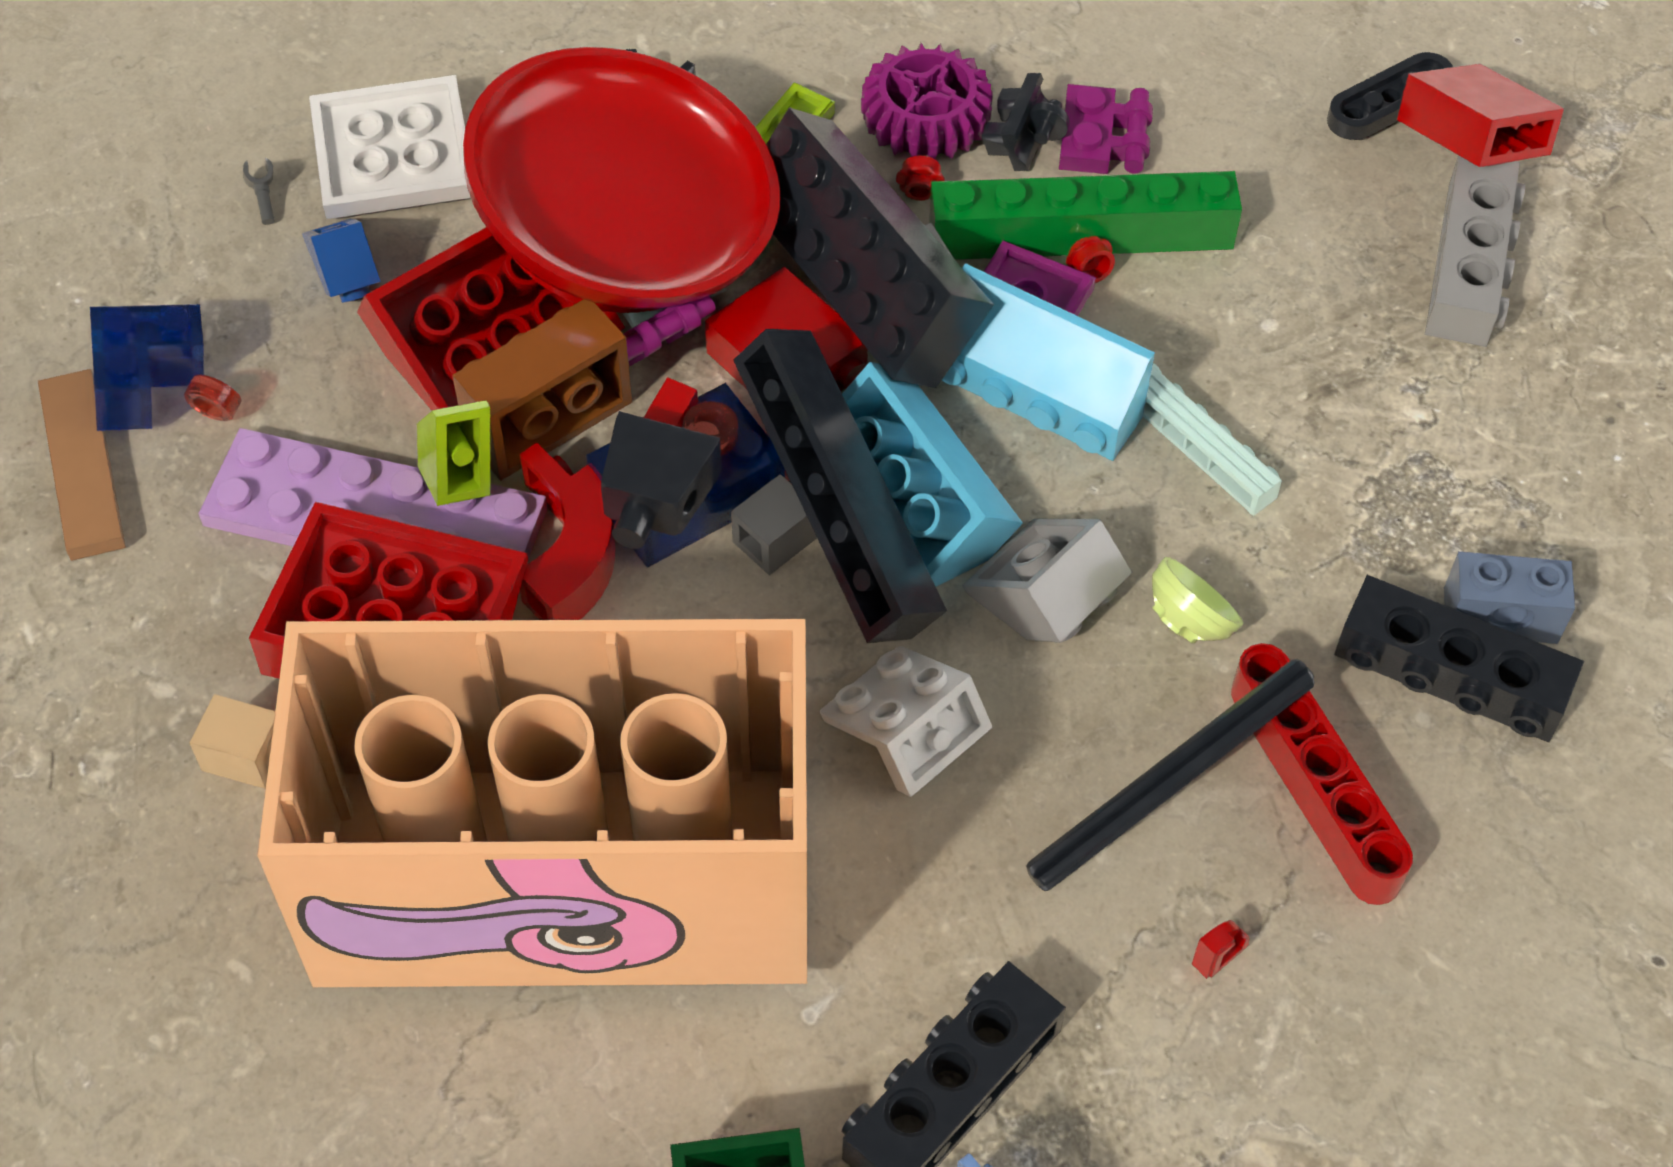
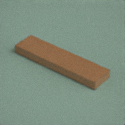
M87 369L38 380L65 547L70 560L73 561L126 548L96 381L92 370Z

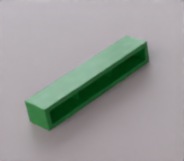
M1235 171L931 182L929 223H932L955 260L990 259L1003 240L1044 257L1068 256L1075 242L1090 236H1097L1100 240L1107 239L1112 245V254L1234 250L1242 205Z

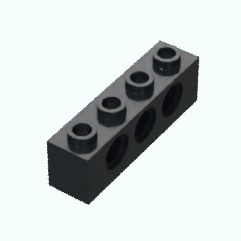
M1368 574L1344 624L1334 653L1335 656L1347 660L1352 666L1360 670L1374 671L1401 682L1409 690L1418 693H1428L1455 704L1463 712L1472 715H1482L1509 726L1514 732L1522 736L1536 737L1548 743L1552 739L1565 713L1584 664V660ZM1395 638L1403 639L1408 643H1402L1396 640ZM1448 659L1458 661L1462 665L1454 664ZM1503 681L1510 682L1514 684L1516 687H1511Z
M1010 961L994 976L989 972L984 973L969 990L965 998L968 1004L954 1019L950 1015H945L932 1028L925 1040V1044L928 1047L914 1062L906 1058L893 1069L884 1083V1088L887 1091L871 1107L867 1103H863L850 1115L841 1131L845 1135L843 1137L842 1160L850 1167H938L1061 1032L1066 1007ZM985 1027H991L1003 1033L1005 1039L998 1043H987L978 1038L975 1032ZM949 1070L959 1073L966 1082L961 1086L949 1088L939 1084L934 1076L942 1071ZM901 1115H913L918 1117L925 1126L918 1132L905 1133L898 1130L892 1122Z

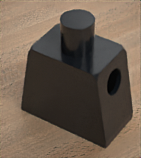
M619 411L615 420L601 482L604 514L610 519L617 520L612 531L613 538L625 547L639 549L644 546L650 530L672 536L681 534L721 474L720 438Z

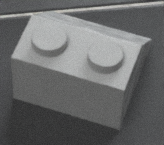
M1033 519L962 586L970 597L1026 640L1061 643L1072 638L1080 631L1082 627L1081 622L1097 607L1105 605L1116 596L1117 587L1132 574V571L1101 519Z

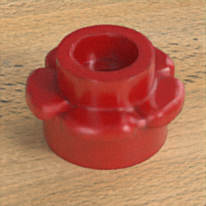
M919 155L909 157L903 161L902 168L897 172L895 180L899 184L900 190L908 198L925 201L930 199L931 182L945 181V177L941 173V165L938 161L928 156Z
M1097 236L1085 237L1075 242L1066 258V266L1096 277L1095 283L1104 280L1111 273L1115 265L1111 243L1107 239L1100 240Z

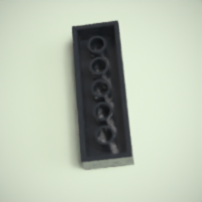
M788 108L766 144L775 164L780 187V210L773 235L892 380L937 388L994 304L832 120Z

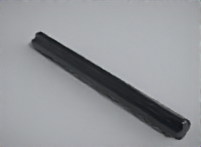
M1292 659L1032 858L1027 863L1026 868L1033 882L1043 891L1051 890L1312 689L1315 684V677L1311 670L1299 659Z

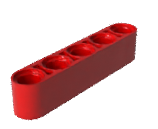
M1260 643L1251 645L1244 650L1240 656L1231 688L1234 704L1262 683L1254 680L1252 677H1261L1266 680L1290 661L1280 648L1272 644ZM1309 690L1253 734L1351 891L1358 899L1368 904H1387L1395 899L1401 890L1413 864L1412 850ZM1280 722H1290L1299 729L1287 728ZM1309 768H1320L1329 776L1317 775ZM1339 815H1350L1360 824H1350L1342 820ZM1369 863H1380L1386 866L1391 873H1380L1373 869Z

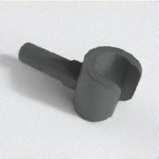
M265 158L267 175L263 178H254L249 173L248 161H245L243 165V178L245 183L254 189L257 196L262 224H273L275 220L269 195V185L273 180V164L269 159Z

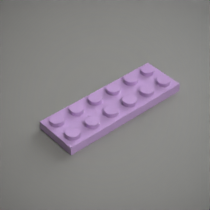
M239 428L198 514L202 525L205 527L294 546L314 503L319 502L525 552L529 559L548 506L546 496L490 484V496L437 506L417 467Z

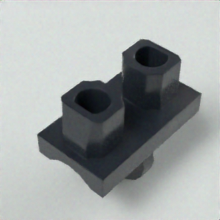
M1027 73L1021 88H1002L997 99V111L1001 121L1005 122H987L982 133V139L988 155L1009 156L1014 171H1028L1039 144L1062 139L1065 137L1070 126V118L1062 109L1061 102L1055 99L1049 101L1043 95L1041 84L1044 79L1041 73Z

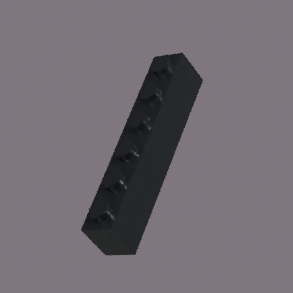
M765 329L733 361L867 643L912 639L947 612L940 594L812 331Z

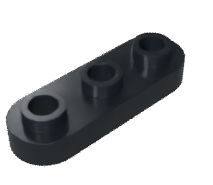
M1422 52L1415 54L1335 95L1331 100L1327 115L1328 127L1341 138L1348 140L1364 139L1398 121L1397 118L1408 74L1451 68L1453 65L1447 58L1437 53Z

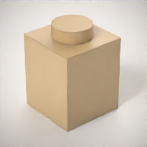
M214 694L190 741V746L201 771L266 789L275 711Z

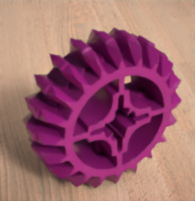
M920 42L917 50L910 51L902 45L897 56L885 53L881 63L872 64L869 76L865 77V83L862 85L861 113L863 114L868 134L875 135L879 146L891 145L894 156L906 151L909 152L911 157L928 155L935 159L938 154L943 153L950 159H953L957 148L969 151L973 141L982 139L984 128L992 117L993 91L991 90V84L988 83L986 70L977 69L975 58L962 59L959 49L950 53L944 52L941 43L935 49H925Z

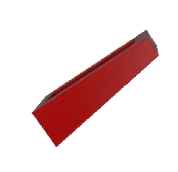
M667 377L644 418L682 427L698 404L697 389Z

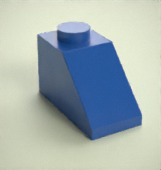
M350 218L302 233L325 293L328 296L334 297L339 295L342 303L349 302L370 293L369 285L381 282L361 221Z

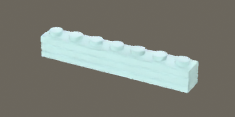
M1153 363L1143 417L1238 501L1251 515H1256L1276 500L1282 483L1277 471L1270 466L1264 465L1255 456L1250 447L1238 442L1225 425L1218 424L1213 420L1201 404H1195L1185 395L1180 385L1170 382L1162 375L1159 367Z

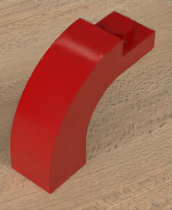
M535 443L520 453L524 483L532 493L546 496L548 509L563 524V529L556 542L547 551L527 564L520 588L521 599L539 620H581L601 598L613 573L616 552L615 539L612 536L613 521L604 514L601 480L589 465H586L573 474L568 464L560 456L555 455L551 457L538 443Z

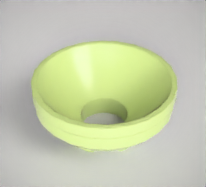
M1164 557L1159 563L1158 568L1153 572L1152 590L1155 604L1152 609L1159 615L1160 620L1190 643L1195 644L1198 640L1215 641L1229 639L1243 625L1242 618L1232 605L1203 578L1182 563L1170 557Z

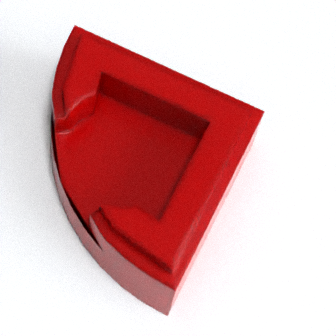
M1233 920L1219 924L1199 939L1192 965L1206 979L1208 977L1212 978L1249 946V935Z

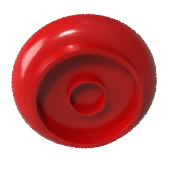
M578 47L550 51L528 58L500 74L485 88L476 100L465 127L463 141L464 174L467 189L481 220L496 241L526 274L550 292L576 304L582 300L594 302L602 311L638 313L673 307L702 299L722 290L741 277L762 253L771 239L777 224L780 210L779 179L772 156L758 130L747 116L718 89L685 69L655 57L621 49Z

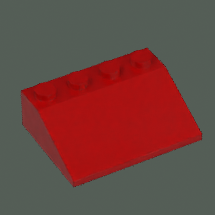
M485 227L364 295L357 313L387 359L432 411L458 406L452 375L462 370L466 364L472 360L483 358L507 344L514 336L530 331L551 319L561 309L571 307L576 303L550 292L533 280L501 247L488 228ZM602 311L620 331L625 329L616 312Z
M315 502L249 636L261 675L280 679L287 622L512 620L528 562V555L525 552Z

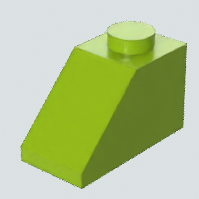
M487 400L432 410L417 423L418 469L437 506L490 496V406Z

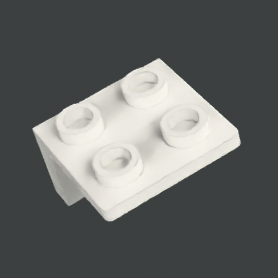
M903 646L896 647L894 650L882 655L876 665L854 683L842 688L835 698L820 710L824 722L876 746L896 790L909 797H912L993 728L969 674Z

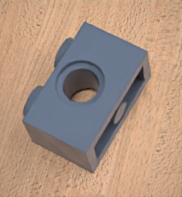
M1458 551L1444 586V605L1533 641L1558 644L1575 610L1572 561Z

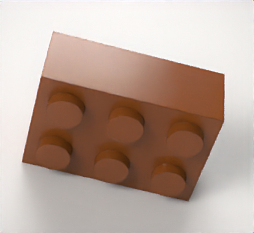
M582 300L571 307L561 309L551 319L526 333L514 336L504 346L481 359L472 360L462 370L452 375L458 406L486 400L490 406V469L500 481L522 469L520 453L535 443H538L549 453L633 403L626 337L594 302Z

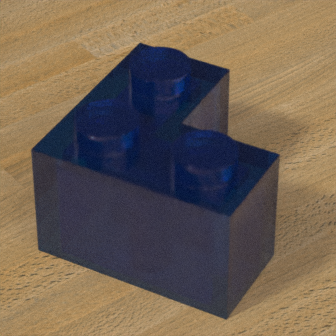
M200 304L90 307L97 431L152 429L151 387L198 386L195 379L204 378V343Z

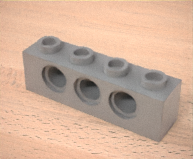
M1458 155L1448 186L1424 335L1486 347L1493 328H1503L1508 312L1509 298L1501 297L1502 289L1509 288L1515 265V259L1506 258L1507 250H1514L1520 229V221L1512 220L1513 213H1519L1525 193V184L1517 183L1519 161L1478 167Z

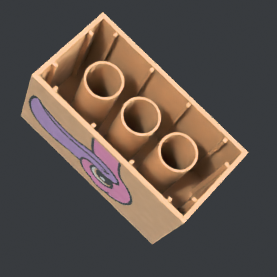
M805 619L287 622L257 856L312 986L444 987L807 984Z

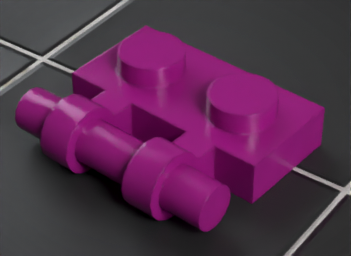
M1068 84L1065 112L1070 118V126L1061 141L1059 170L1108 174L1110 160L1124 161V169L1132 174L1140 173L1144 169V160L1149 157L1151 146L1150 138L1146 134L1147 127L1151 125L1153 119V106L1149 102L1148 90L1145 88L1133 89L1130 92V100L1126 104L1115 103V88ZM1113 127L1125 128L1127 133L1124 136H1113L1112 129Z
M707 296L689 303L668 307L623 333L626 337L629 367L661 349L662 341L666 340L667 344H670L699 327L701 319L716 310L711 297Z

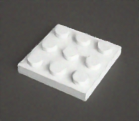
M456 75L309 96L322 202L326 219L471 198L464 174L463 141L465 125Z

